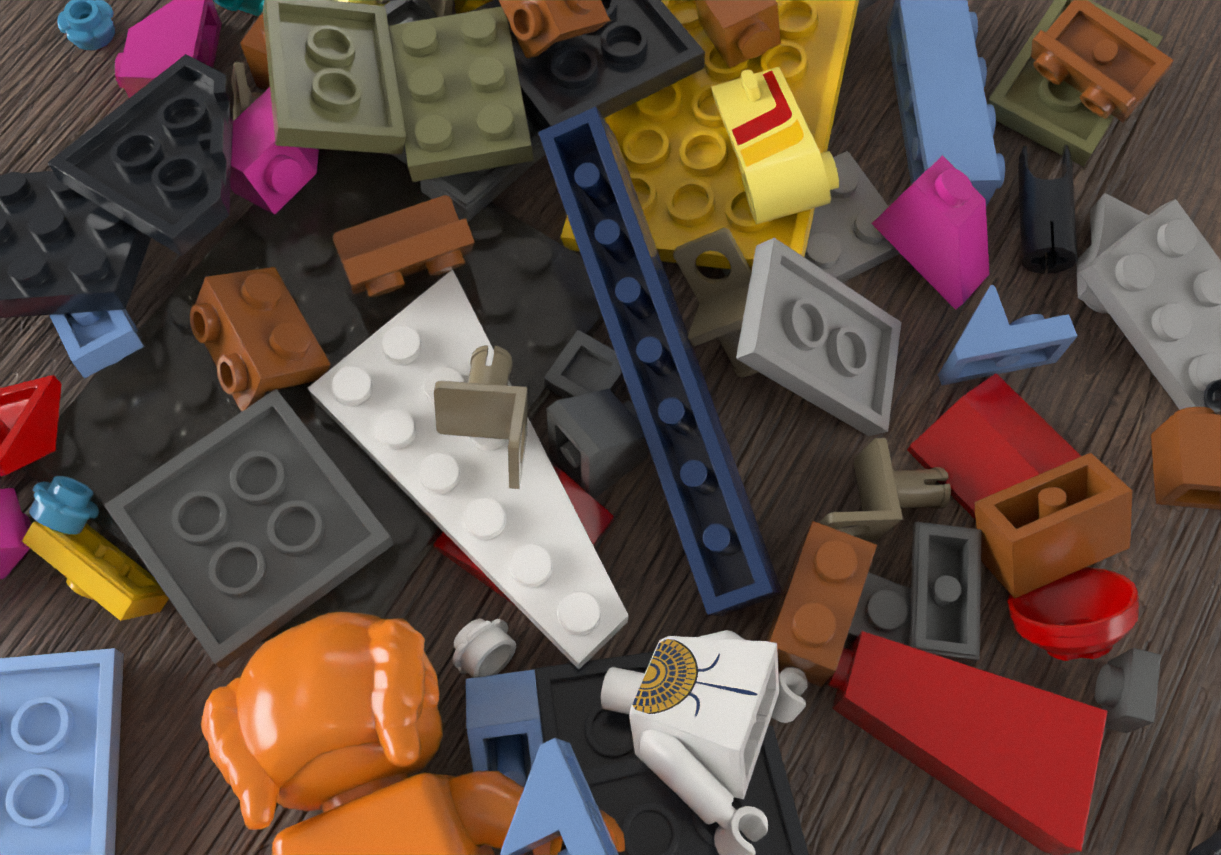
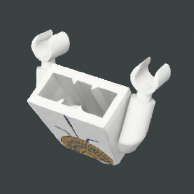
M728 630L699 637L667 636L659 640L645 673L616 667L609 668L602 685L601 705L605 710L629 714L635 755L663 780L706 824L714 822L719 824L714 835V841L720 855L756 854L753 845L741 836L739 830L748 839L757 842L767 834V817L761 810L755 807L745 806L736 810L732 806L733 798L744 799L771 717L777 721L788 723L793 721L806 707L805 700L800 697L808 687L805 673L794 667L785 668L779 673L777 643L744 640L735 632Z

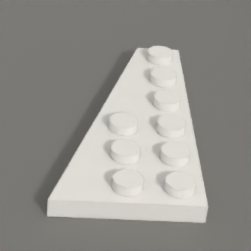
M451 270L308 387V390L313 400L535 626L580 669L628 623L629 615L528 417V434L520 489L509 488V440L443 435L436 430L433 393L435 383L437 381L468 383L471 369L470 360L476 348L488 345L486 366L492 365L494 350L454 271Z

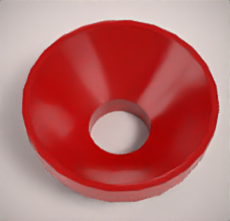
M1085 567L1015 599L1010 594L1008 606L1015 630L1027 641L1047 651L1050 656L1062 661L1079 658L1094 660L1109 653L1113 649V645L1127 635L1138 621L1139 595L1135 584L1126 576L1110 570Z

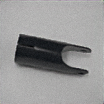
M1068 145L1063 147L1062 177L1048 180L1034 177L1029 171L1027 146H1023L1018 164L1022 266L1028 271L1045 274V253L1047 252L1048 274L1065 271L1073 267L1078 261L1073 166Z

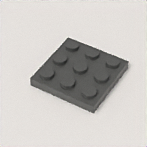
M277 389L104 505L214 664L222 670L394 545L391 536Z

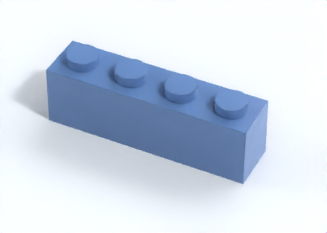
M895 0L886 29L911 185L943 155L957 170L963 172L969 178L972 186L986 199L987 207L995 190L1003 185L1005 161L1001 153H996L993 140L996 115L993 105L987 104L984 92L987 68L985 59L977 55L975 44L978 32L977 15L975 12H969L967 0Z

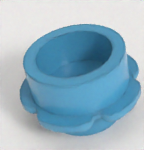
M71 0L66 4L64 11L58 16L59 30L62 33H66L68 40L83 50L100 49L106 46L115 34V26L111 20L114 12L111 6L104 0Z
M55 476L51 483L39 482L32 489L35 492V500L29 513L37 522L52 530L66 534H80L87 520L90 517L97 518L99 514L96 504L90 501L93 491L85 484L72 478Z

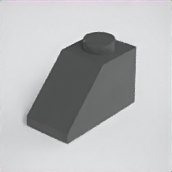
M610 389L557 400L546 408L549 457L594 499L647 459L649 447L634 404L630 401L622 404Z

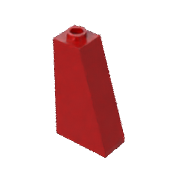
M864 631L860 632L848 646V649L843 648L837 669L827 682L828 686L837 689L832 707L833 710L1040 850L1053 855H1064L1082 851L1107 710Z

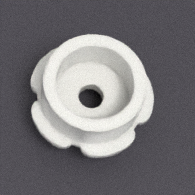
M476 619L463 627L454 640V648L456 649L453 655L454 666L462 674L469 673L473 678L497 675L509 663L516 650L515 641L507 634V623L501 619H495L492 623L483 619Z

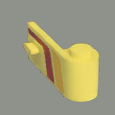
M780 67L756 74L752 70H744L741 73L742 78L711 87L715 103L739 161L746 197L756 224L830 204V190L839 188V177L834 158L830 151L820 154Z

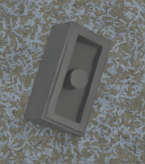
M915 522L913 524L909 646L972 666L979 661L981 530Z

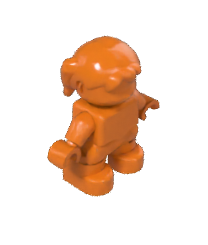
M333 612L318 616L303 624L292 627L265 642L250 658L240 678H235L227 686L213 690L206 700L201 720V729L208 742L210 758L221 771L226 782L231 785L234 794L239 798L241 813L248 829L258 830L268 827L274 818L277 803L289 809L301 811L322 809L323 811L319 815L289 826L279 832L272 843V855H495L492 847L502 849L523 793V786L499 771H474L456 777L426 772L416 774L436 755L443 737L442 719L437 707L440 694L436 671L424 652L425 639L423 635L416 631L405 619H382L370 614ZM599 810L617 852L625 851L624 834L616 820L603 810ZM562 836L533 849V855H557L561 851Z

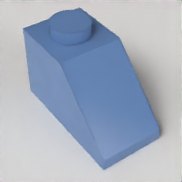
M535 669L466 679V728L473 772L499 771L525 787L539 747L544 743Z

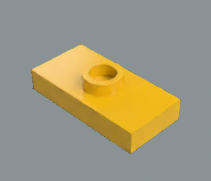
M34 521L22 540L24 544L67 577L66 583L74 592L88 599L95 600L120 621L161 612L169 599L154 576L87 523L80 534H66L52 530Z

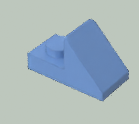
M990 285L938 374L941 385L992 376L995 373L1002 374L1056 363L1077 338V334L1069 314L1044 319V316L1041 314H1032L1019 318L1009 325L996 287Z
M126 309L50 315L72 363L84 379L107 366L116 364L124 357L144 347L142 344L144 339Z
M554 738L541 744L500 855H523L559 836H562L566 849L558 852L557 855H619L570 743Z

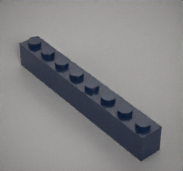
M596 107L538 132L707 615L725 616L783 595L696 354L688 339L685 324L615 134Z

